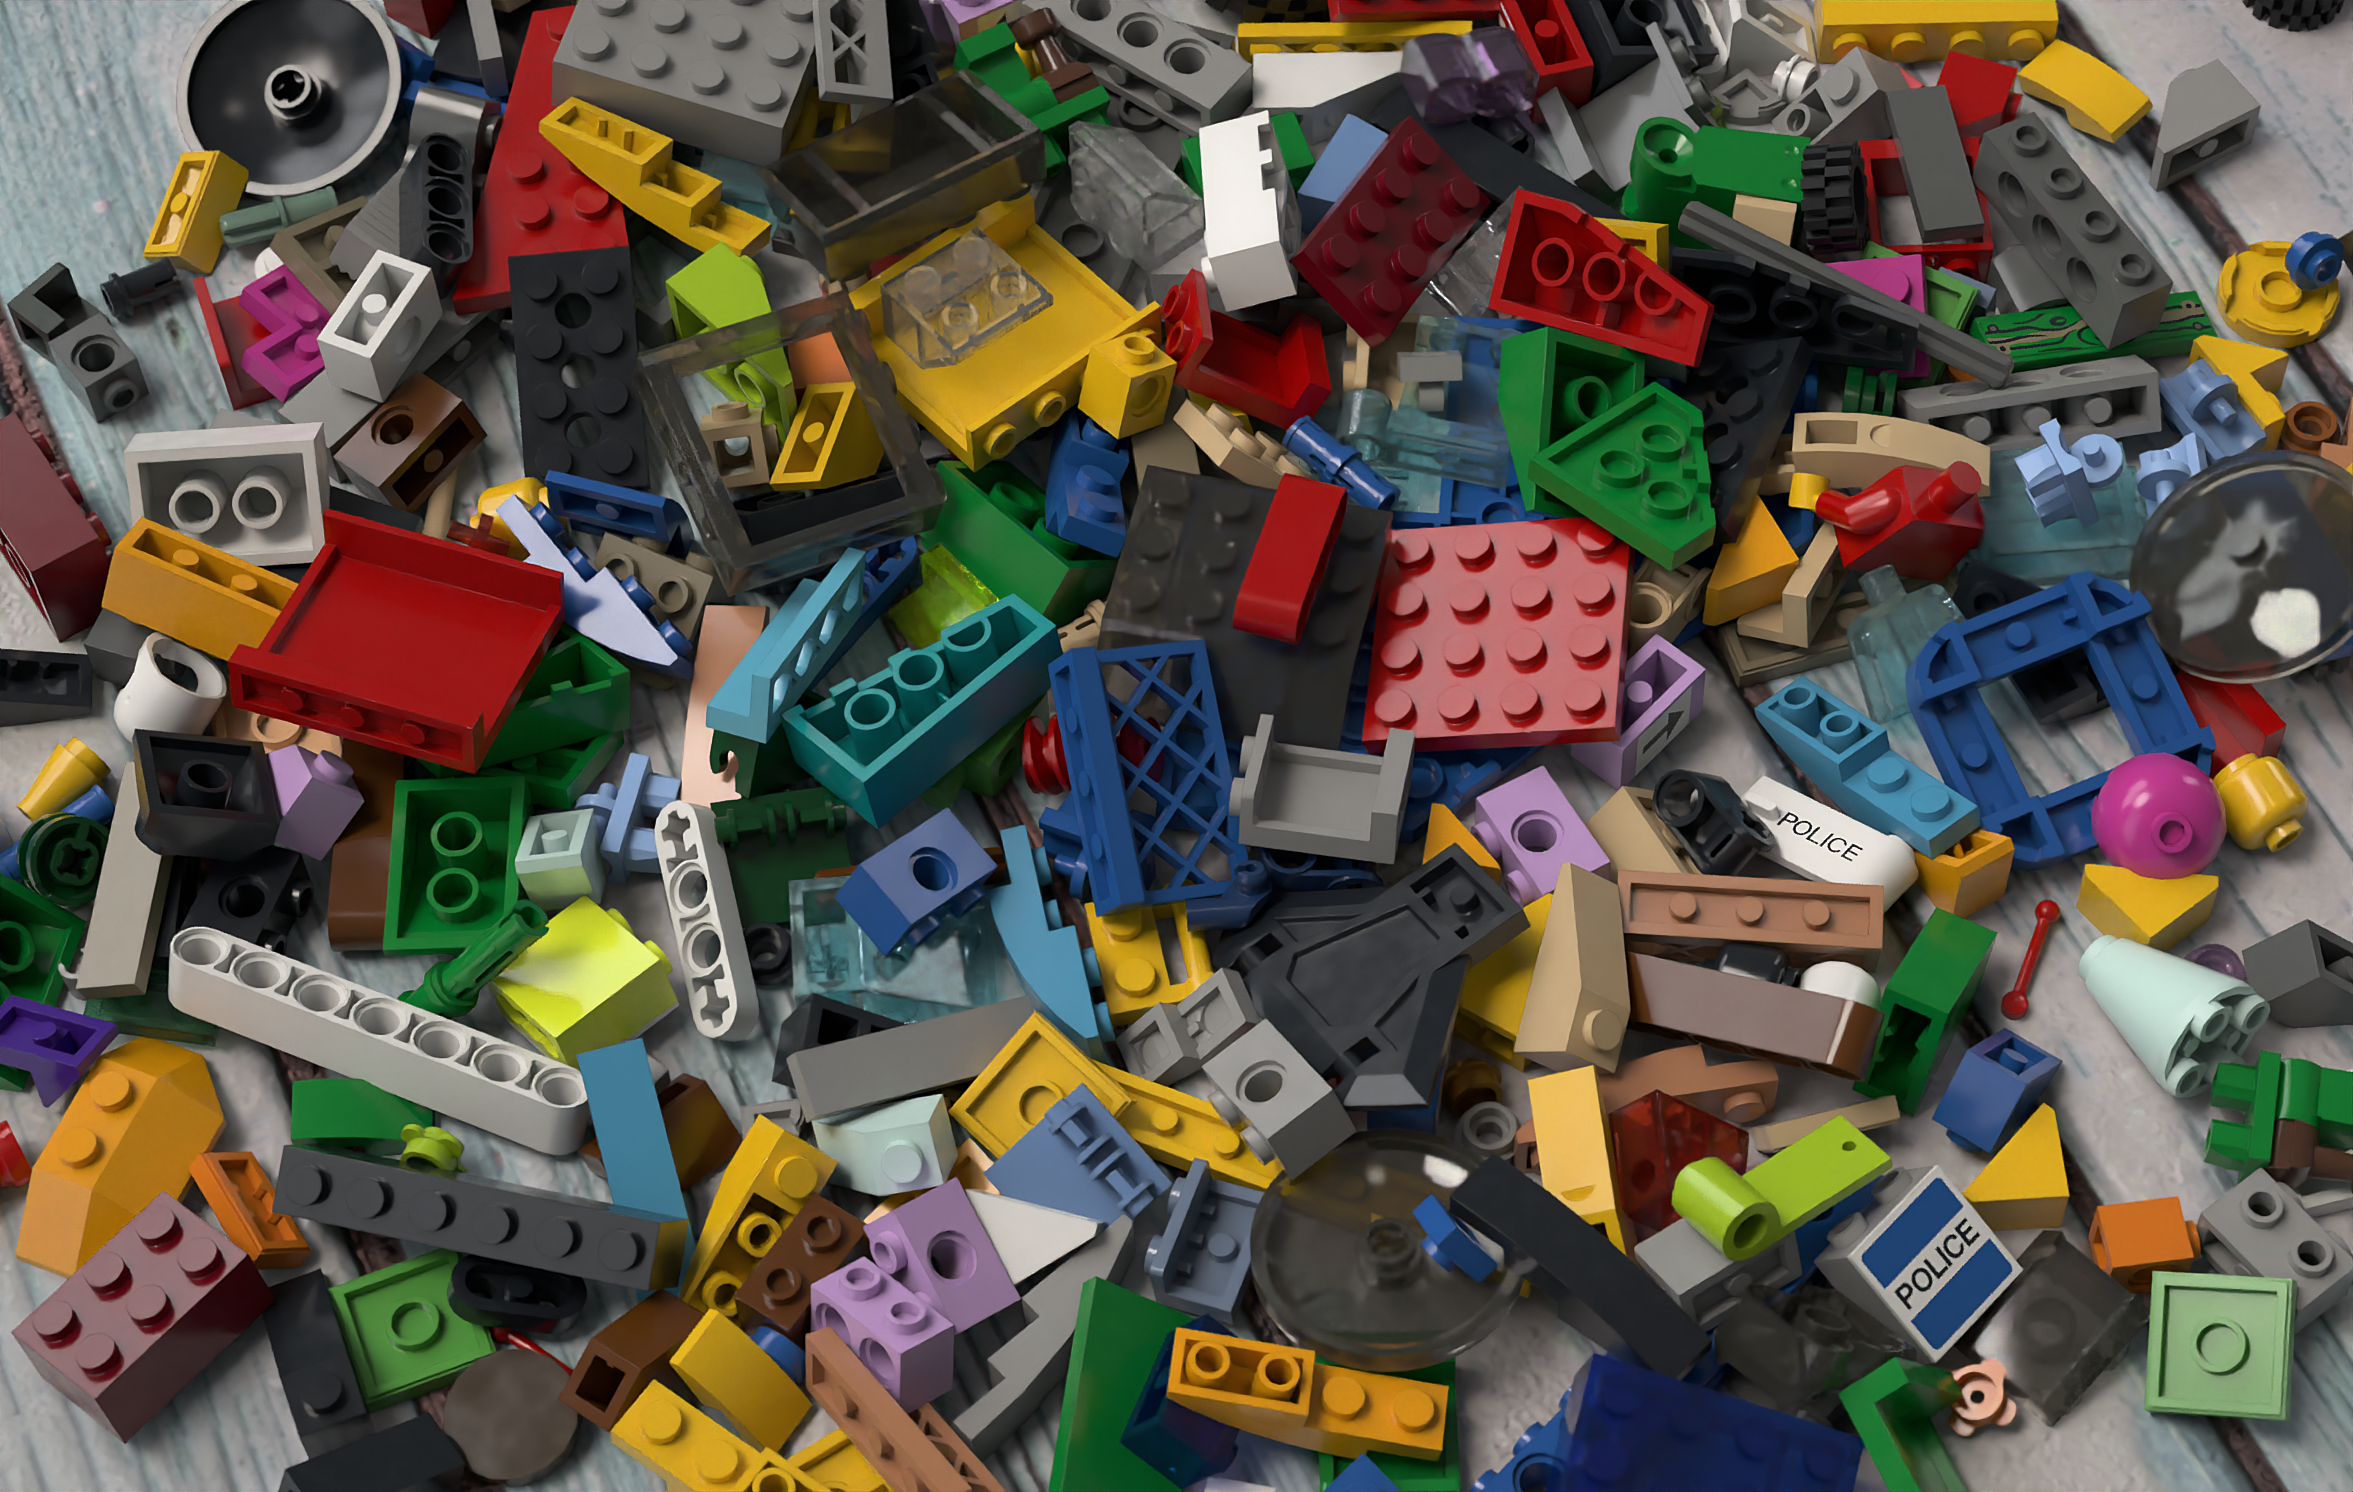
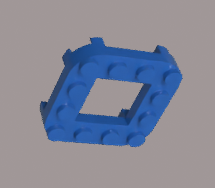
M2093 571L2070 574L2060 584L1959 624L1955 620L1947 623L1917 653L1905 673L1906 695L1910 711L1945 785L1978 806L1981 826L1978 829L2011 838L2015 851L2010 871L2015 869L2023 871L2046 869L2099 848L2092 835L2091 807L2095 796L2098 798L2101 788L2108 781L2107 776L2113 769L2041 798L2039 795L2029 798L1978 691L1981 687L2083 648L2134 756L2165 752L2192 762L2208 776L2210 773L2211 754L2216 750L2213 732L2210 726L2202 729L2199 728L2146 619L2153 611V608L2139 590L2133 594L2112 580L2093 576Z

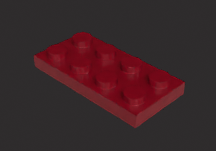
M1410 115L1394 127L1289 262L1373 349L1387 340L1491 201Z

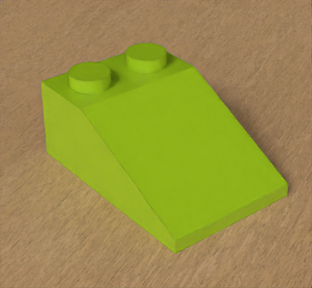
M721 241L665 281L679 355L731 402L745 401L748 403V409L763 407L765 425L777 424L780 446L783 448L798 408L792 375L764 289L765 279L761 270L751 258L746 255L739 257Z

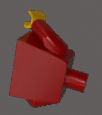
M1956 461L1945 471L1908 465L1896 467L1862 492L1851 497L1829 489V478L1806 473H1794L1792 476L1788 500L1789 506L1808 509L1810 512L1816 513L1819 518L1833 524L1844 569L1941 582L1969 550L1979 548L1984 542L1987 512L1977 495L1982 486L1981 478L1975 468L1966 462Z

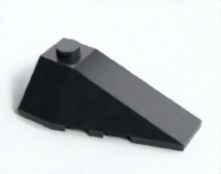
M1681 247L1673 248L1671 275L1715 306L1704 348H1725L1803 336L1814 351L1812 360L1914 372L1919 319L1742 255Z
M943 454L878 468L875 475L869 476V482L862 483L861 479L825 489H813L814 495L806 496L803 491L780 494L779 491L767 492L702 509L705 523L740 585L761 588L765 596L784 594L795 591L800 584V578L821 573L837 562L848 547L856 549L912 511L939 461L961 460L955 454Z

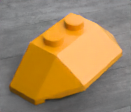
M145 1034L98 1057L33 1166L15 1253L19 1261L69 1279L160 1193L165 1191L178 1202H183L195 1181L188 1168L199 1153H211L227 1125L203 1055Z

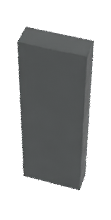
M1945 85L1886 92L1884 106L1922 244L1982 237L1984 220Z

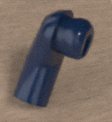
M1256 860L1244 861L1234 869L1235 879L1221 897L1187 899L1188 932L1241 929L1249 925L1270 900L1273 884L1271 879H1269L1268 868L1262 862Z

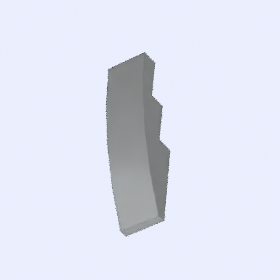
M1123 1214L1022 1297L1025 1329L988 1358L992 1390L953 1421L955 1433L981 1463L1028 1421L1068 1373L1083 1282L1098 1276L1121 1286L1136 1254L1134 1222L1127 1215Z

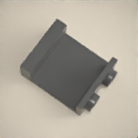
M1656 22L1645 29L1659 57L1586 105L1577 109L1557 87L1537 98V102L1572 181L1580 189L1607 205L1622 197L1631 182L1629 164L1635 136L1639 126L1647 119L1659 116L1674 118L1688 125L1695 133L1702 126L1717 127L1710 112L1717 107L1716 100L1705 82L1699 76L1694 78L1691 69L1698 65L1694 54L1680 35L1671 40Z

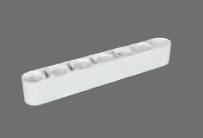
M191 927L180 931L173 937L170 944L168 997L172 1005L183 1013L350 1078L363 1079L386 1092L543 1153L565 1155L576 1151L583 1145L586 1137L590 1107L581 1072L576 1068L216 929Z

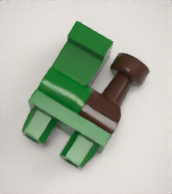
M1049 7L1027 14L1018 20L1011 30L1004 21L958 42L953 63L954 68L993 133L1004 146L1003 151L1011 165L1021 160L1037 182H1042L1065 168L1067 160L1057 143L1073 136L1086 159L1108 151L1112 148L1115 140L1112 126L1106 115L1111 99L1104 86H1099L1093 70L1085 63L1071 62L1055 39L1060 32V24ZM1016 43L1023 51L1034 50L1044 74L1031 79L1027 68L1015 49Z
M2262 1050L2255 1066L2233 1063L2218 1064L2212 1081L2210 1104L2214 1107L2245 1112L2244 1124L2212 1119L2205 1141L2203 1162L2224 1169L2238 1171L2237 1185L2261 1167L2276 1183L2282 1182L2293 1191L2303 1186L2306 1180L2310 1178L2351 1182V1192L2353 1194V1154L2318 1145L2321 1143L2353 1149V1072L2324 1068L2304 1059H2281V1054Z

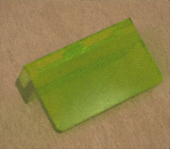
M940 543L920 556L924 585L888 611L890 624L917 650H922L942 640L941 630L999 601L984 584Z

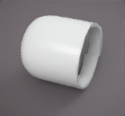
M154 632L146 638L140 648L134 673L126 687L121 689L117 696L113 714L115 723L122 735L131 744H133L132 737L135 729L202 735L226 695L227 687L224 675L216 664L199 649L191 648L184 642L161 632ZM153 653L160 654L162 658L177 661L191 667L198 678V687L195 693L173 683L162 675L154 661Z

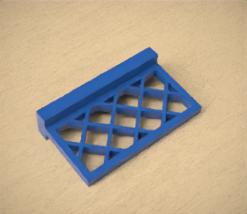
M1204 639L1095 651V646L1068 650L1047 666L1097 918L1119 915L1132 909L1183 903L1187 899L1221 897L1235 879L1234 869L1238 864L1249 859L1246 845L1239 844L1240 817L1229 816V801L1233 780ZM1188 658L1193 684L1184 698L1157 677V674L1169 659ZM1154 661L1149 669L1140 664L1142 662ZM1119 665L1140 682L1126 704H1123L1106 690L1102 667ZM1147 689H1150L1175 709L1161 732L1133 711ZM1195 698H1196V702H1197V707H1198V709H1197L1194 705H1192V703L1194 702ZM1111 713H1113L1115 716H1117V717L1115 718V720L1113 721V723H1112ZM1183 717L1187 718L1203 732L1205 747L1196 760L1169 740ZM1124 724H1127L1152 744L1138 767L1118 753L1115 737ZM1160 751L1188 772L1174 795L1170 794L1146 775ZM1207 762H1209L1210 771L1205 768ZM1123 775L1129 779L1126 785L1124 784ZM1196 779L1215 793L1218 809L1209 823L1182 803V800ZM1137 786L1165 807L1150 831L1132 818L1130 814L1128 800ZM1173 814L1200 834L1199 839L1186 859L1158 838ZM1220 825L1222 827L1223 834L1217 830ZM1136 839L1141 842V845L1139 846L1138 849H1137ZM1209 842L1227 855L1232 880L1215 882L1194 866ZM1150 850L1177 870L1166 889L1145 890L1141 863ZM1186 878L1195 884L1180 887Z

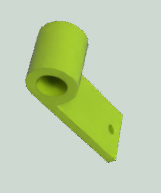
M1839 1114L1742 1176L1717 1157H1706L1687 1165L1679 1173L1675 1181L1672 1205L1683 1219L1725 1257L1732 1261H1744L1757 1255L1893 1168L1892 1158Z

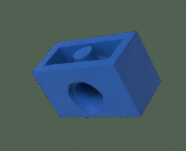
M947 807L859 864L834 897L880 952L887 956L906 942L913 949L921 946L943 926L944 923L941 919L949 913L958 920L972 911L986 897L987 894L981 886L998 866Z

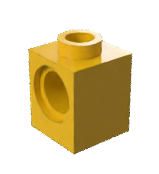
M1137 331L1093 345L1090 348L1078 408L1117 440L1162 425L1165 419L1177 362L1156 347L1149 338L1142 336Z

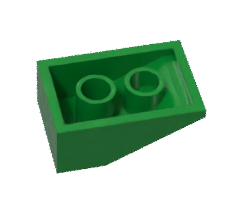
M1544 327L1502 339L1497 400L1526 512L1553 519L1586 517L1527 478L1530 458L1643 389L1646 353L1551 327Z
M525 776L396 780L383 940L385 956L462 954L470 944L493 924L497 923L519 900H527L528 895L517 875L515 859L529 817L536 816Z

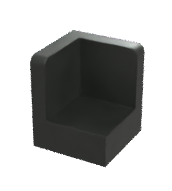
M61 262L54 264L7 303L20 340L55 367L57 365L48 342L98 313H101L110 324L105 314L78 295L69 268Z

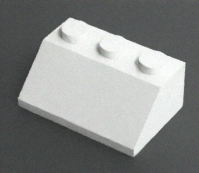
M323 422L135 434L124 450L133 526L142 516L256 566L312 563L325 544L322 514L330 506V479Z

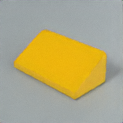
M221 151L183 152L172 176L142 257L151 262H157L163 257H168L176 268L196 273H211L224 242L220 228V217L223 214L236 211L249 177L248 170Z

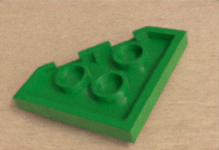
M1655 381L1530 458L1528 479L1670 572L1713 545L1716 519L1714 508H1711L1710 503L1711 479L1708 455L1703 447L1704 423L1702 411Z

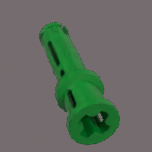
M519 900L497 923L493 924L470 944L462 954L452 961L434 964L425 973L421 986L415 991L403 992L396 999L449 1020L453 1017L466 1016L477 1005L480 989L497 977L521 953L549 931V928L546 927L549 921L545 912L532 901Z

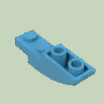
M1803 675L1754 708L1756 718L1780 748L1829 799L1852 819L1887 836L1895 835L1900 837L1932 860L1981 826L1977 805L1891 750L1886 729Z
M1025 824L1000 830L1011 884L989 889L986 892L1005 953L1015 977L1025 995H1029L1032 1007L1036 1012H1041L1092 1060L1109 1065L1104 1043L1115 1041L1116 1038L1107 1002L1098 1004L1094 1002L1092 988L1103 985L1095 949L1091 947L1082 950L1075 926L1064 927L1057 900L1045 901L1042 886L1054 884L1045 846L1033 849Z

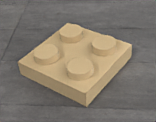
M1186 399L1173 418L1218 467L1274 499L1284 473L1309 479L1312 477L1305 468L1286 456L1288 450L1261 431H1258L1253 437L1241 429L1244 424L1238 418L1215 403L1207 411Z

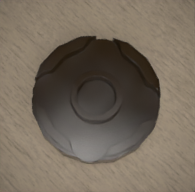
M502 1349L477 1359L456 1379L445 1401L443 1429L445 1434L450 1435L457 1442L465 1462V1468L473 1477L489 1483L488 1481L496 1484L505 1483L507 1487L526 1486L550 1476L570 1458L578 1442L576 1437L580 1430V1421L583 1423V1416L558 1400L570 1375L553 1358L531 1349Z

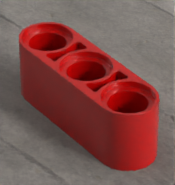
M1284 473L1238 593L1233 614V629L1293 645L1299 643L1342 527L1348 502V488Z

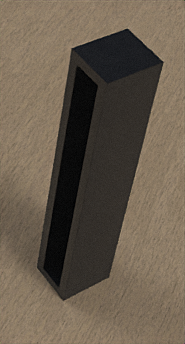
M319 1143L283 1146L272 1212L645 1291L678 1287L689 1226V1219Z

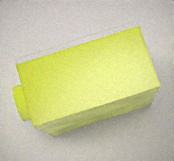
M585 894L549 920V923L546 925L549 931L521 953L497 977L487 983L502 1017L547 1058L576 1068L579 1071L580 1068L576 1054L619 1044L624 1039L627 1041L634 1040L679 1006L667 977L673 971V968L664 952L651 940L642 944L635 938L632 928L616 909L610 908L605 912Z

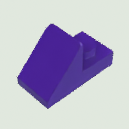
M10 995L0 1006V1063L30 1071L45 1108H49L77 1081L119 1035L115 1023Z

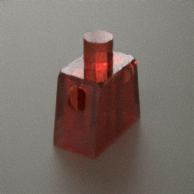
M1658 1089L1609 1113V1127L1622 1210L1629 1219L1660 1232L1682 1219L1672 1205V1193L1679 1173L1687 1165L1706 1157H1717L1727 1163L1740 1176L1746 1174L1749 1132Z

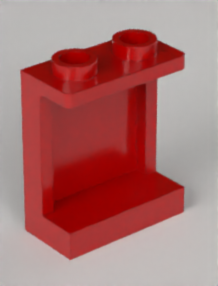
M1195 269L1190 270L1180 286L1174 285L1168 291L1162 304L1161 318L1165 320L1167 336L1166 354L1177 362L1173 380L1174 384L1286 430H1289L1299 418H1304L1305 415L1313 419L1332 391L1320 319L1298 311L1282 336H1276L1209 308L1204 274Z

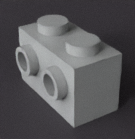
M2261 1167L2200 1213L2196 1225L2200 1240V1254L2221 1275L2287 1278L2297 1281L2294 1336L2347 1295L2353 1281V1255L2348 1245L2336 1233L2329 1230L2325 1231L2304 1210L2298 1195L2288 1185L2282 1182L2276 1183Z

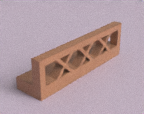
M1618 869L1617 885H1619L1625 951L1666 960L1704 962L1706 957L1717 959L1719 951L1726 943L1738 942L1779 948L1789 955L1792 968L1809 969L1815 964L1839 961L1858 966L1865 972L1875 973L1882 951L1884 886Z
M831 1326L806 1334V1389L894 1492H1007L929 1402L907 1414Z

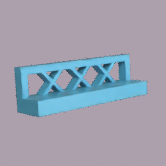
M848 547L822 583L806 578L801 581L707 704L705 727L765 744L768 742L782 723L780 714L793 708L860 617L866 559L865 551Z

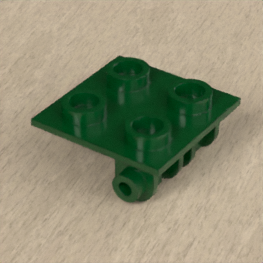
M824 786L755 796L749 799L740 798L710 803L711 810L717 817L714 818L717 843L724 844L742 929L759 922L779 924L847 914V911L841 904L826 907L819 905L814 887V877L818 871L851 866L845 830L847 817L844 800H841Z

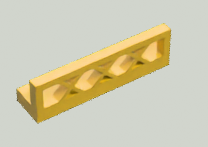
M1472 21L1238 23V54L1246 62L1252 64V69L1253 54L1278 52L1429 51V81H1445L1448 71L1454 65L1463 60H1468L1471 63Z

